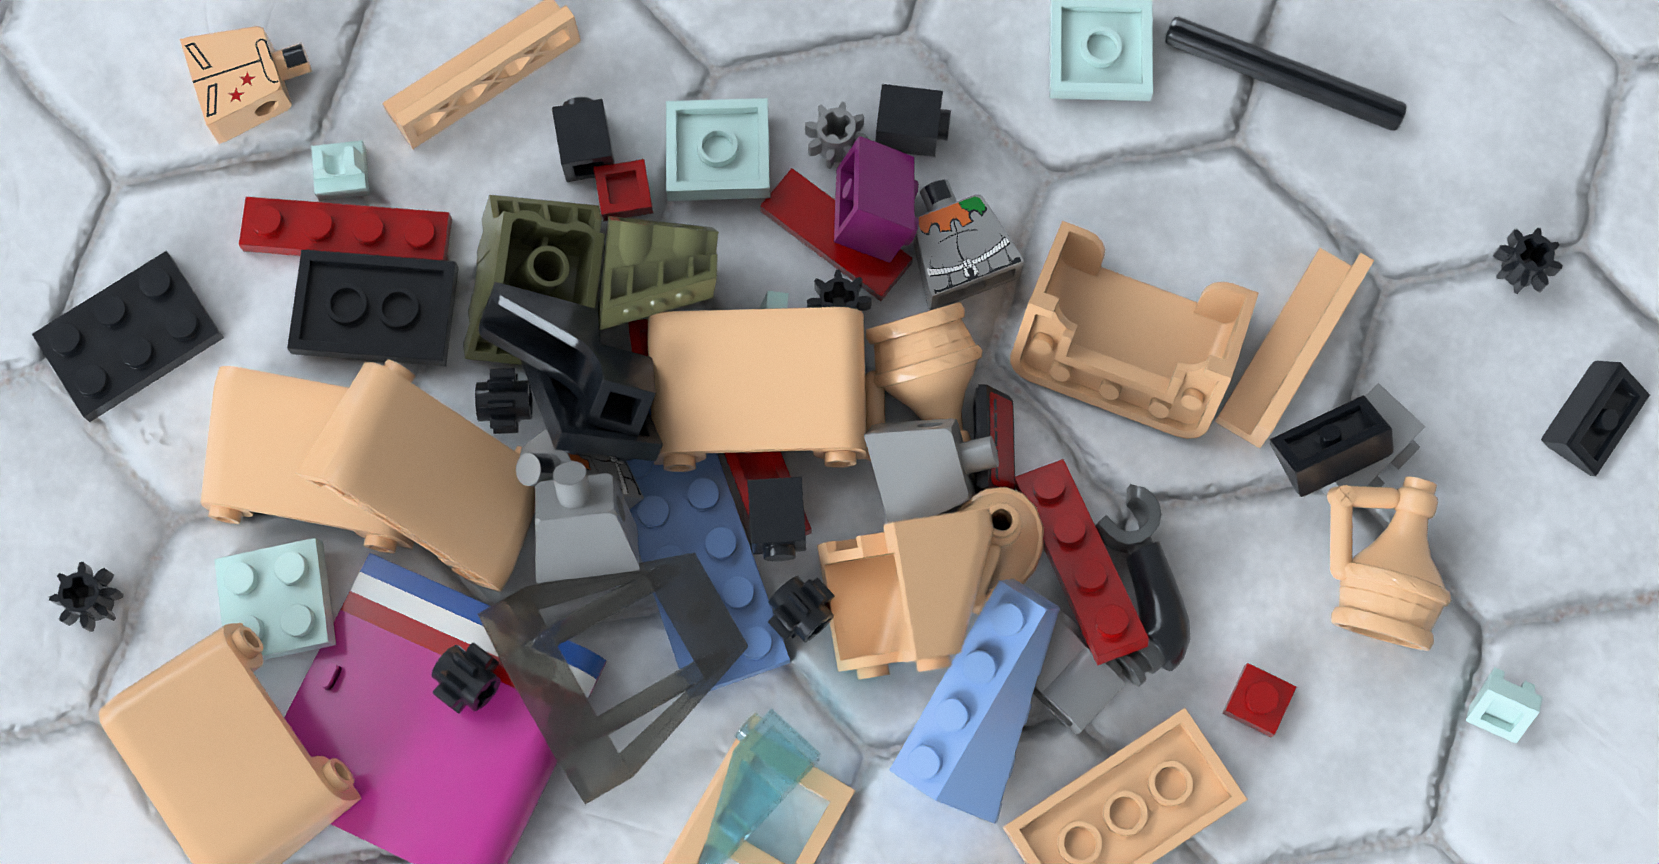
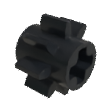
M1538 227L1532 234L1524 237L1517 228L1514 229L1507 237L1508 245H1500L1493 254L1494 258L1502 261L1501 271L1496 275V278H1505L1506 281L1514 285V293L1516 294L1531 284L1538 293L1541 292L1549 284L1547 276H1555L1563 267L1561 263L1554 260L1555 250L1560 246L1559 242L1551 243L1546 237L1542 236L1541 228Z
M836 270L834 278L826 283L817 278L814 280V289L820 298L808 299L807 308L834 307V298L840 297L844 298L845 307L867 311L871 309L872 298L859 296L863 280L861 277L851 282L848 279L842 278L841 271Z
M515 368L490 369V380L476 383L475 407L478 422L490 421V429H493V434L519 433L518 422L532 419V389L528 380L518 381V374H516Z
M79 562L78 572L68 576L62 573L57 575L61 582L58 594L49 596V601L66 608L60 614L59 620L70 626L80 617L82 628L89 632H94L95 621L104 618L112 621L116 619L112 612L114 600L123 598L124 593L107 586L114 577L113 573L102 568L93 577L91 566L84 562ZM89 588L94 590V596H88ZM86 597L84 606L80 605L79 598Z
M794 576L784 583L769 599L768 603L774 608L773 613L775 615L768 623L784 641L789 637L793 639L798 635L804 643L808 642L818 635L833 619L834 614L827 608V603L835 596L818 577L813 581L809 579L804 583L799 576Z
M474 642L470 644L466 651L459 645H454L442 654L433 667L431 676L439 685L433 690L432 694L458 714L462 712L466 705L473 711H478L493 698L500 686L501 679L493 673L498 667L499 662Z

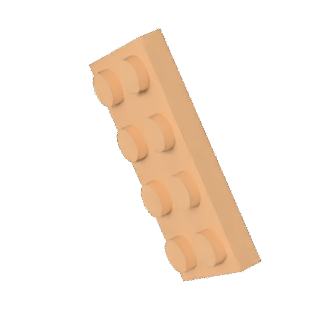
M1183 708L1005 825L1003 829L1026 864H1152L1248 799L1186 708Z

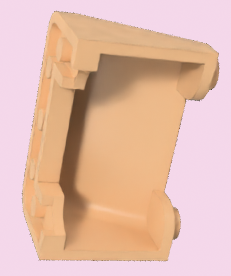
M1062 221L1028 302L1010 355V364L1013 370L1029 382L1168 434L1185 439L1198 438L1208 431L1232 379L1259 293L1229 282H1214L1203 290L1198 302L1181 297L1101 267L1105 256V247L1100 238L1087 229Z
M848 307L670 311L651 315L648 318V356L653 360L656 395L651 404V418L663 443L656 462L654 461L655 465H663L666 471L687 472L695 470L696 462L705 460L706 453L813 451L815 457L824 459L825 466L832 468L851 467L856 465V460L867 459V444L864 437L866 433L864 314L862 311Z
M389 359L386 360L383 366L373 362H365L296 474L319 488H322L324 485L340 495V498L347 503L357 505L437 555L439 557L438 560L446 565L453 566L451 571L470 583L501 592L514 570L535 514L536 489L534 486L523 485L518 480L516 474V464L521 457L522 447L517 446L515 450H512L412 384L415 375L402 365Z
M234 366L219 367L213 389L200 502L209 511L208 517L225 523L240 524L242 517H252L254 512L352 530L360 537L365 538L364 547L384 553H395L397 546L413 549L414 545L413 540L364 509L347 503L340 498V495L324 485L322 488H319L296 474L349 389L348 387Z
M978 509L892 522L883 525L884 532L861 535L855 539L830 541L817 545L823 584L835 596L827 603V608L834 614L830 627L838 672L856 669L859 680L889 675L888 664L895 662L916 661L918 672L952 666L950 655L962 652L994 531L990 509Z
M242 623L224 625L118 693L100 708L98 714L104 731L193 864H282L362 799L353 786L354 778L348 767L336 758L330 760L323 756L311 757L253 673L263 664L261 653L263 651V644L259 637Z

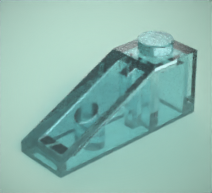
M772 708L763 718L757 712L753 714L734 736L740 743L733 750L699 864H725L821 760L820 753Z

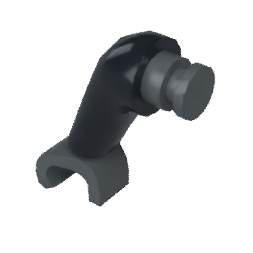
M1130 484L1126 493V506L1132 511L1138 521L1139 529L1124 531L1117 527L1107 515L1096 524V528L1106 546L1112 550L1130 554L1126 558V562L1134 587L1139 619L1149 637L1148 647L1115 660L1121 666L1123 675L1134 685L1141 686L1146 681V672L1154 674L1161 667L1167 671H1173L1179 666L1185 657L1190 643V621L1183 598L1160 542L1153 543L1151 536L1160 524L1162 516L1160 503L1155 495L1145 487Z

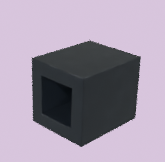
M882 84L875 142L905 154L935 157L937 140L947 141L951 115V110L941 109L943 91Z
M576 97L565 101L562 106L552 107L560 161L566 182L595 178L594 167L615 164L603 99L592 100L588 97Z
M802 477L748 480L753 555L763 554V558L766 561L795 559L796 552L806 551Z

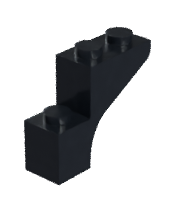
M494 282L479 323L480 336L570 389L583 407L586 424L638 437L656 395L652 358L600 344L598 309Z

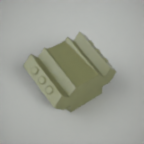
M489 194L481 219L483 233L477 249V271L474 291L468 308L469 326L463 342L465 359L522 365L520 359L485 340L479 334V323L494 282L595 308L605 234L600 233L602 217L599 205Z
M608 216L598 307L600 330L713 298L717 279L718 254L716 251L718 231L713 227Z

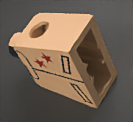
M254 26L180 39L206 126L219 144L289 110L292 103L285 80L312 72L302 43L275 51L263 27Z

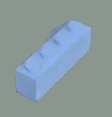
M1015 579L1000 580L967 635L962 652L956 654L951 663L952 666L948 668L889 771L938 802L991 823H997L1003 804L1001 801L1007 780L1011 777L1016 760V749L1023 725H1026L1032 706L1030 704L1037 678L1042 671L1060 607Z

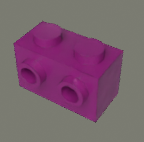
M862 136L858 137L836 169L835 243L889 263L903 245L909 246L919 225V219L915 216V198L919 188V183L915 180V157Z

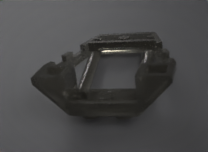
M695 553L640 563V571L544 582L526 586L478 613L504 668L553 755L585 805L634 777L748 648L746 641ZM620 586L549 626L539 611ZM655 592L692 657L693 662L597 716L558 645ZM683 693L627 747L619 752L610 734Z

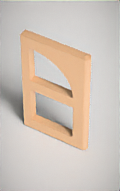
M743 726L663 864H699L706 844L739 864H784L718 825L755 760L760 761L830 802L795 864H815L856 790L757 734L751 727Z

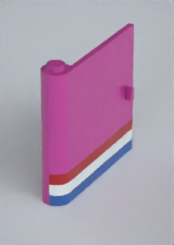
M369 553L333 622L336 645L319 649L284 717L311 757L323 756L330 760L336 758L343 762L353 775V786L362 799L333 821L331 825L413 864H508L607 661L598 654L574 642ZM474 642L499 662L498 667L493 673L501 679V682L493 698L483 708L473 711L466 705L462 712L458 714L432 694L439 683L432 678L431 674L438 659L450 647L459 645L466 651L470 644Z

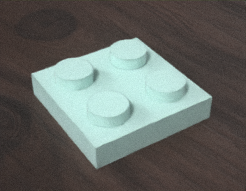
M1051 0L1049 98L1151 101L1153 95L1152 0Z
M768 98L666 101V193L668 201L770 198Z
M311 538L214 559L222 627L231 623H242L250 628L263 644V651L261 652L263 660L336 645L323 541Z

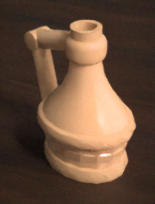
M961 302L866 329V339L870 345L874 344L875 370L869 371L865 375L866 432L872 425L885 423V391H887L892 397L908 406L921 420L957 419L963 442L971 441L970 434L963 430L962 408L966 389L973 377L978 360L982 358L983 350L979 345L975 344L962 320L965 317V308ZM867 448V460H869V461L871 462L870 455H869L868 448Z
M1405 477L1403 487L1399 489L1343 485L1332 487L1328 491L1327 500L1331 505L1330 571L1334 578L1340 580L1339 607H1335L1331 613L1333 625L1384 642L1430 651L1434 644V635L1431 631L1443 608L1451 602L1450 591L1446 590L1442 577L1431 558L1428 543V519L1434 517L1438 506V499L1435 496L1437 484L1416 477ZM1353 508H1394L1396 512L1388 527L1372 544L1352 558Z
M1005 486L985 488L979 491L970 500L963 503L955 512L988 508L990 509L992 524L999 523L1007 529L999 531L993 527L994 531L972 610V613L980 615L985 601H988L1000 580L1015 579L1024 585L1027 579L1035 572L1043 552L1044 526L1037 507L1023 493Z

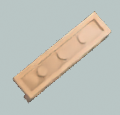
M543 0L383 102L385 111L411 148L414 149L581 42L575 16L567 5L560 8L555 0Z
M1319 248L1215 420L1217 424L1256 447H1262L1373 264V259L1360 253L1351 266Z

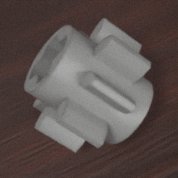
M841 102L838 108L828 110L823 105H819V119L817 123L812 121L805 123V135L810 138H816L808 144V154L811 157L820 153L826 159L828 169L832 168L834 162H841L859 136L868 138L865 134L858 132L864 126L863 114L853 117L846 111L845 102ZM833 131V132L835 133V134H832V135L827 136V133H828V132ZM845 134V138L840 140L838 139L837 136H842Z

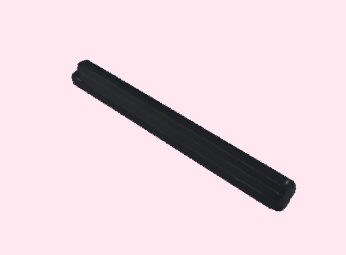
M1179 16L1174 17L1165 36L1167 45L1391 131H1395L1400 127L1406 114L1407 105L1402 101Z

